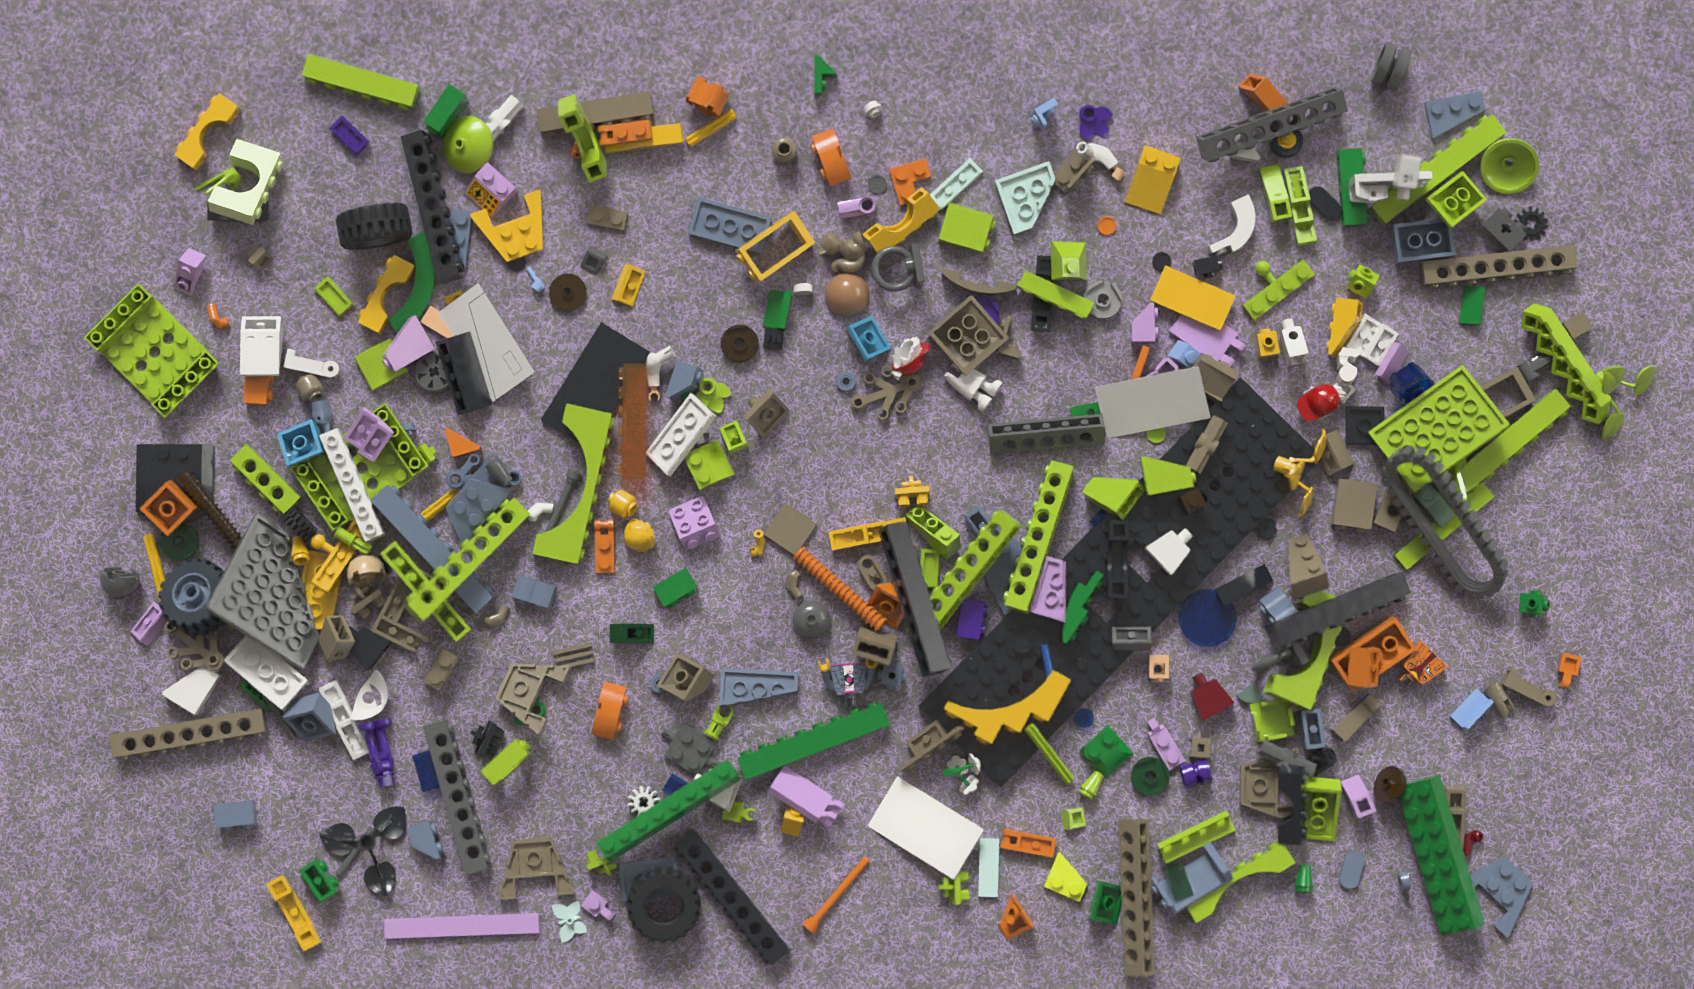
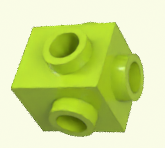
M1359 264L1356 270L1352 269L1347 277L1349 280L1347 288L1353 293L1367 298L1380 275L1374 273L1370 268Z

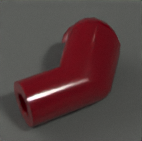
M1472 830L1464 836V847L1462 848L1464 855H1471L1472 845L1483 840L1482 832Z

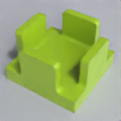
M1278 699L1249 704L1256 742L1295 735L1293 729L1295 723L1292 708L1289 704Z

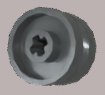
M1386 42L1377 60L1371 82L1380 85L1388 75L1386 86L1396 91L1407 72L1412 51L1402 48L1399 50L1396 58H1394L1397 49L1396 45Z

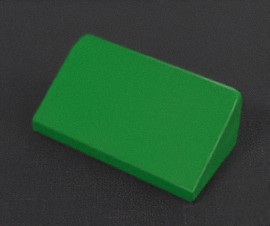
M1464 285L1459 317L1460 324L1480 325L1485 287Z

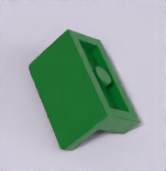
M770 290L763 320L764 327L785 331L793 295L792 291Z

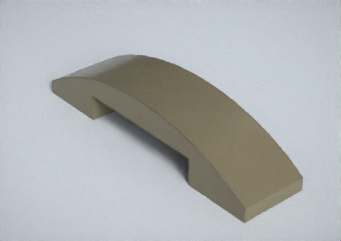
M943 268L941 275L953 285L975 294L1002 295L1014 292L1017 288L1016 284L998 281L997 288L959 280L961 272Z

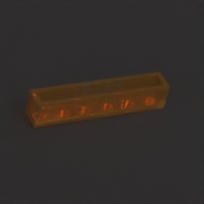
M622 364V368H619V379H622V387H619V398H622V406L618 408V417L622 418V425H618V437H622V445H618V456H622V464H618V475H622V479H645L646 364Z

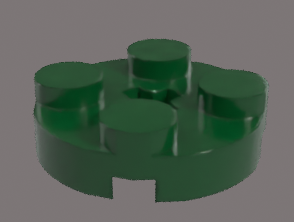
M182 523L169 536L163 532L160 535L159 546L162 553L176 561L189 559L195 554L199 546L197 532L192 526ZM176 537L184 539L182 546H175Z
M1144 757L1138 760L1132 767L1130 777L1132 785L1142 794L1152 796L1161 793L1165 789L1170 779V773L1166 764L1160 759ZM1149 770L1151 773H1155L1152 782L1149 779H1145Z

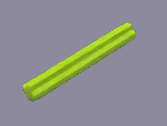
M1033 723L1028 724L1025 727L1026 733L1066 784H1070L1074 780L1073 775Z

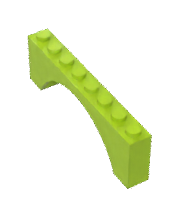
M566 403L562 423L573 432L582 447L587 470L585 488L577 507L564 522L552 530L536 535L532 554L578 564L579 560H583L585 549H581L583 541L587 542L589 531L586 530L587 523H591L593 516L590 508L591 504H595L597 493H594L596 485H600L602 475L598 474L600 466L604 467L606 458L603 455V450L608 448L610 437H607L608 429L612 430L614 423L611 413Z

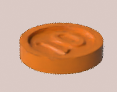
M1104 216L1098 221L1097 228L1101 234L1110 235L1116 230V221L1110 216Z

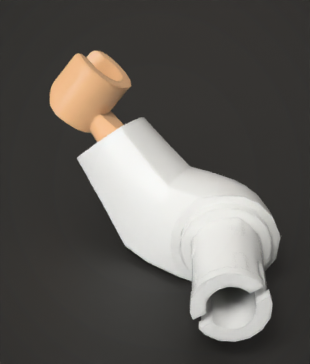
M1079 142L1077 144L1076 150L1083 155L1085 160L1089 161L1092 158L1094 162H1101L1108 170L1113 168L1115 171L1112 173V176L1118 181L1122 179L1124 171L1116 165L1119 162L1108 148L1094 143Z
M670 345L656 354L651 352L647 356L646 379L648 387H651L649 393L650 401H652V393L658 395V401L660 399V392L657 390V387L660 386L661 363L676 356Z

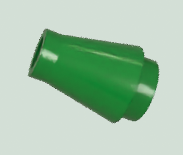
M1299 865L1294 884L1296 892L1311 893V889H1313L1311 865Z

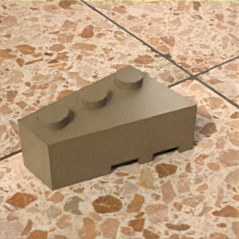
M1308 534L1289 539L1292 599L1295 600L1328 589L1327 572Z

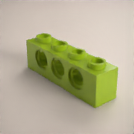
M245 444L230 459L233 463L231 467L238 474L243 473L247 477L245 481L251 487L256 486L260 490L259 495L266 501L269 499L274 504L272 507L279 514L282 512L286 514L303 499L249 445ZM254 462L256 469L250 473L247 467L250 463ZM264 476H268L270 479L269 484L266 486L261 484V479ZM278 489L283 491L281 499L275 498V492Z

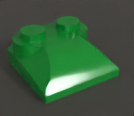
M1106 725L1079 750L1094 768L1104 776V779L1133 754L1109 725Z

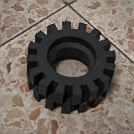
M292 507L282 517L289 528L306 542L318 532L316 527L295 507Z

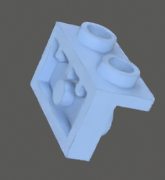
M1055 98L1034 109L1031 114V121L1036 128L1039 127L1043 130L1047 126L1045 119L1054 114L1055 108L1058 105Z

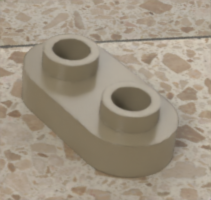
M865 555L860 558L858 562L859 570L872 590H875L877 586L873 582L875 578H880V584L887 583L885 574L873 556ZM866 561L871 562L872 566L870 568L864 567Z

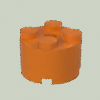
M697 76L685 102L691 107L695 104V107L698 108L697 110L702 113L719 118L729 98V93L724 91L723 86L717 83L711 85L707 83L706 79Z

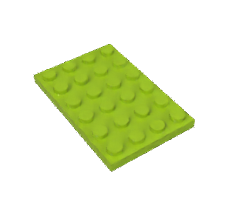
M1461 365L1368 433L1387 459L1401 447L1405 450L1407 446H1414L1415 452L1419 447L1426 449V456L1430 452L1436 456L1433 461L1434 463L1442 462L1445 466L1441 471L1443 473L1508 428L1510 424L1464 365ZM1404 463L1397 468L1398 473L1414 494L1432 482L1427 472L1417 464Z

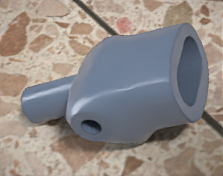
M329 401L312 402V418L318 424H322L324 433L331 431L329 423L333 421V414Z

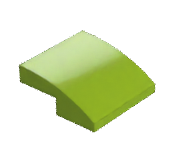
M391 339L385 340L354 357L371 391L408 373L405 366L395 372L385 368L382 362L384 360L382 355L392 342Z

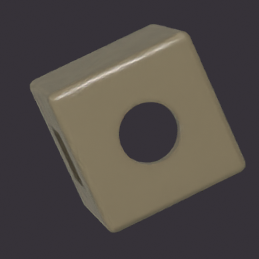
M1190 737L1192 745L1189 757L1210 758L1211 739ZM1198 744H1205L1204 752H1198Z

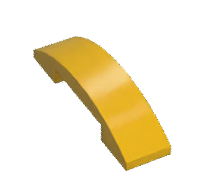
M281 875L268 882L266 886L274 900H277L295 932L294 935L302 950L306 951L320 943L321 940L311 919L286 877Z

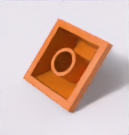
M894 583L878 584L868 601L869 606H873L874 611L877 610L878 614L883 615L882 618L887 619L886 624L897 630L904 615Z

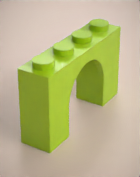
M575 93L558 100V117L565 132H572L581 155L582 169L588 182L591 183L606 177L607 165L605 155L577 94Z

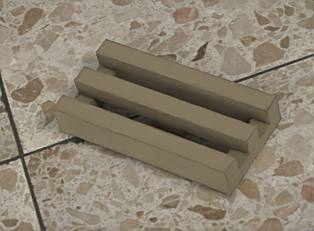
M591 643L553 651L556 666H563L560 665L561 661L590 655V659L564 665L574 667L595 662ZM587 647L589 650L586 652L573 654L559 658L558 654L575 651Z

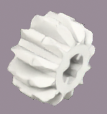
M640 786V794L636 789H633L632 791L636 797L628 796L630 800H634V802L628 803V807L635 806L631 810L632 814L638 810V816L656 805L654 802L660 801V797L653 798L657 794L656 790L651 794L649 793L651 790L650 786L647 787L646 792H644V787ZM641 797L643 799L648 798L647 807L645 805L643 807L640 806Z

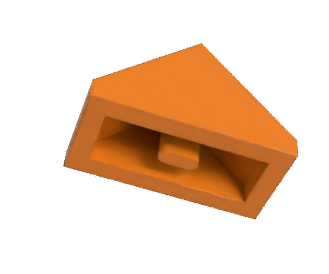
M446 428L445 434L453 458L481 451V446Z

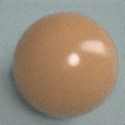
M844 272L834 276L828 282L825 289V301L828 308L840 317L850 318L859 315L866 309L870 300V290L866 281L855 273L849 274Z

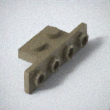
M939 720L934 721L906 741L915 757L899 767L898 770L900 772L907 771V773L917 767L916 763L928 760L932 757V752L944 749L947 746L946 742L951 739L954 741L961 737V732L965 730V727L958 726L947 734Z

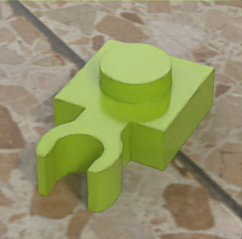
M733 802L730 812L723 809L722 819L742 823L744 817L748 821H755L756 819L750 818L749 814L751 811L757 812V810L753 808L745 809L744 803Z

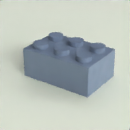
M1441 218L1393 224L1390 227L1395 265L1449 259L1456 255L1452 228L1450 229Z

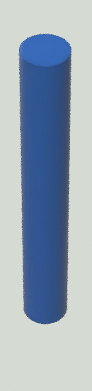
M1046 644L1040 645L1046 677L1048 678L1053 668L1049 647Z

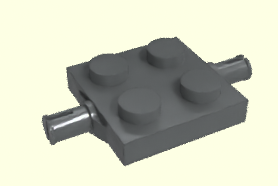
M684 723L676 734L671 733L666 728L661 736L670 740L669 748L664 756L694 775H697L706 764L714 768L721 763L711 757L717 742L687 723Z

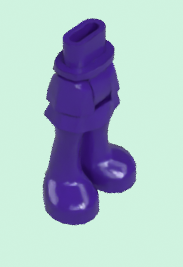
M392 718L357 725L358 731L363 735L369 751L368 760L371 763L370 766L375 774V779L379 781L380 787L394 784L393 775L395 773H390L393 772V753H391L386 736V729L392 725ZM374 731L379 744L380 753H378L373 733Z

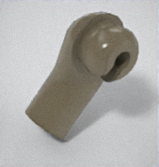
M797 570L790 571L786 578V588L795 599L803 595L797 587L798 579L801 577L800 572Z
M501 604L497 614L484 617V624L492 628L503 624L510 608Z

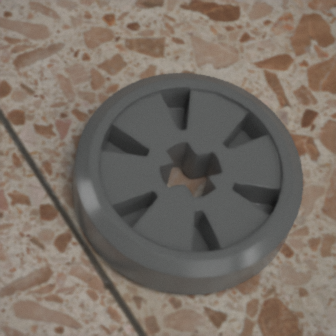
M431 351L418 358L413 369L417 385L424 391L432 394L448 390L449 385L439 352ZM436 367L439 368V376L431 377L432 373H430V370H435Z

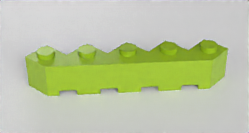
M1535 303L1523 310L1521 328L1538 333L1536 351L1553 356L1551 374L1567 378L1566 396L1583 401L1581 419L1600 424L1610 416L1612 399L1609 394L1602 393L1601 382L1553 310Z

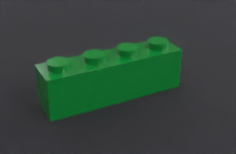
M1362 148L1339 149L1336 152L1341 226L1342 228L1363 227L1367 225V221H1370V212L1366 210V203L1350 201L1349 180L1355 174H1367L1363 172V165L1366 163L1365 153H1362Z

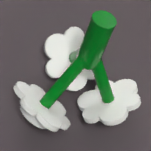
M972 753L969 754L968 765H966L965 759L955 755L947 762L949 768L943 770L945 777L956 776L962 781L963 785L960 786L959 790L965 795L974 792L979 782L974 775H970L967 779L962 776V774L968 772L969 768L975 775H978L980 772V761L977 757L974 758Z

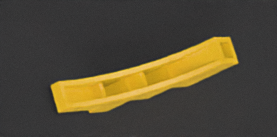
M1052 670L1045 682L1033 694L1008 707L993 710H976L947 701L944 709L947 710L946 714L954 719L957 716L962 718L965 725L971 728L976 726L977 729L974 734L977 735L976 739L984 744H987V742L992 744L1002 724H1005L1004 728L1012 733H1015V731L1020 732L1031 712L1034 713L1032 717L1041 722L1044 719L1049 721L1070 679Z

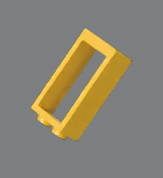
M792 211L735 250L737 253L736 258L741 265L744 264L746 266L750 279L760 282L816 242L795 211ZM788 222L803 245L761 274L746 250Z

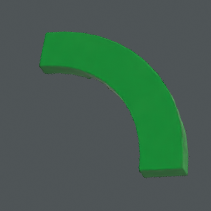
M424 231L407 240L414 255L416 275L409 299L394 316L388 319L397 334L409 317L416 315L419 318L433 290L435 270Z

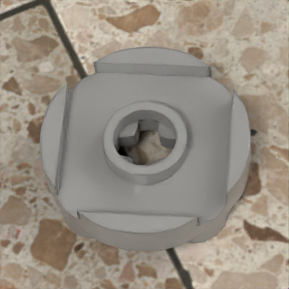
M1096 281L1087 288L1084 294V298L1095 303L1090 315L1097 319H1108L1119 311L1122 295L1119 288L1111 282ZM1099 295L1107 296V304L1098 303Z

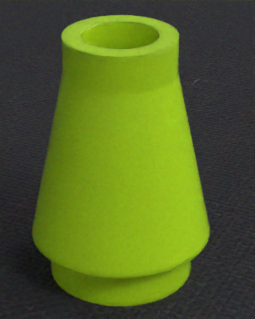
M1094 771L1079 787L1078 793L1090 801L1093 797L1096 798L1104 776Z

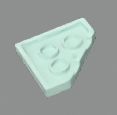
M1049 161L995 180L1014 235L1033 228L1056 181Z

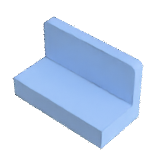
M1476 688L1450 717L1463 730H1468L1493 704V701L1485 697Z

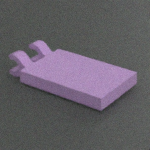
M1180 315L1169 330L1170 333L1181 341L1190 344L1199 353L1209 354L1217 361H1225L1230 367L1235 360L1224 354L1227 348L1232 346L1241 353L1246 347L1243 342L1235 338L1238 333L1226 324H1223L1221 331H1218Z
M784 765L768 790L769 793L813 822L817 823L819 820L828 828H830L844 806L839 800H831L833 798L832 795Z

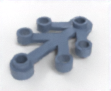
M490 453L484 464L473 475H465L473 465H477L480 462L477 454H470L468 461L459 470H451L447 473V485L452 489H462L470 478L480 480L481 482H499L490 474H485L488 471L485 466L491 462L490 457L495 455L499 459V456L496 453ZM472 456H476L478 460L477 462L472 463L470 461V458ZM509 470V474H516L517 478L508 484L513 486L519 484L521 481L520 473L517 470ZM453 476L459 477V481L456 483L452 482L451 479Z

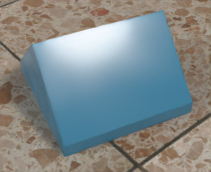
M873 316L846 327L849 336L865 363L891 349Z

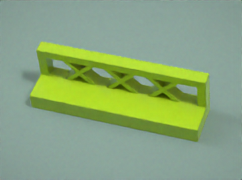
M1026 270L1017 284V289L1083 320H1087L1095 304Z
M1226 810L1157 843V847L1167 865L1204 847L1207 843L1215 842L1236 830Z

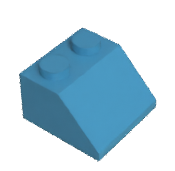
M313 419L277 433L287 467L296 465L324 452V446L319 435H322V432Z

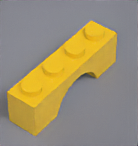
M220 93L210 100L209 108L206 112L203 111L199 115L198 123L195 127L192 126L188 130L185 141L180 142L175 149L176 153L174 155L196 171L207 157L203 147V137L206 131L216 124L224 123L230 125L241 110Z
M922 187L907 198L908 208L906 215L898 224L882 226L876 223L862 234L876 254L886 247L895 246L903 242L906 236L918 230L921 224L933 218L936 212L940 210L930 194Z
M396 255L387 260L385 264L386 271L378 277L375 291H371L367 298L368 304L366 308H362L358 315V323L380 335L389 319L383 307V299L386 292L395 285L408 284L416 270L415 265Z

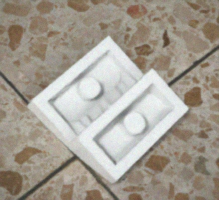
M1362 314L1361 322L1344 347L1361 350L1359 356L1380 366L1399 333L1385 324L1379 323L1369 315Z

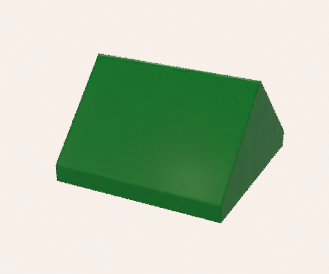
M1097 880L1088 918L1117 925L1122 906L1121 885Z

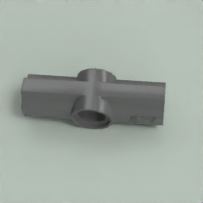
M1266 740L1262 741L1256 754L1275 763L1278 767H1281L1282 764L1305 766V773L1308 774L1309 780L1317 764L1298 756L1299 754L1287 748H1281Z

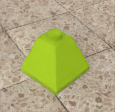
M1050 242L1052 280L1087 281L1086 243Z

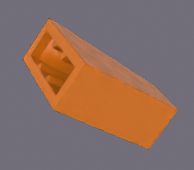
M1250 74L1238 86L1263 112L1288 104L1267 77Z

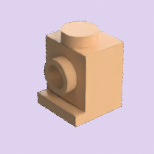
M1148 655V678H1152V682H1164V678H1169V655ZM1156 665L1161 666L1160 672H1155L1154 667Z

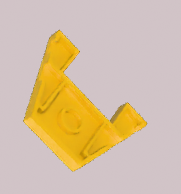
M540 189L524 195L530 212L529 215L493 227L486 209L470 214V218L506 262L543 250Z

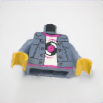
M826 658L827 663L822 665L820 660H818V667L821 670L823 682L831 692L836 693V695H844L845 706L857 705L856 694L864 693L865 690H868L875 678L877 661H870L866 658V662L830 665L829 659Z

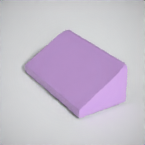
M1393 342L1375 375L1390 385L1409 351L1402 344Z
M153 602L130 632L140 642L148 646L168 620L164 618L159 605Z

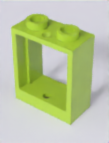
M515 739L485 766L481 772L493 786L499 784L531 754L529 751L531 746L524 739L521 741Z

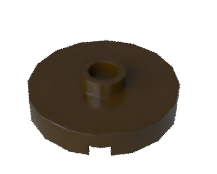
M562 274L552 281L549 287V297L557 309L572 312L584 304L587 298V288L579 276ZM570 289L571 294L565 295L564 291Z
M736 324L724 332L721 338V348L729 360L743 363L751 360L756 355L759 348V340L753 329L746 325ZM737 341H743V346L738 347L736 345Z
M1387 766L1377 775L1373 791L1378 801L1385 804H1393L1398 797L1400 798L1406 789L1407 778L1402 769L1396 766Z

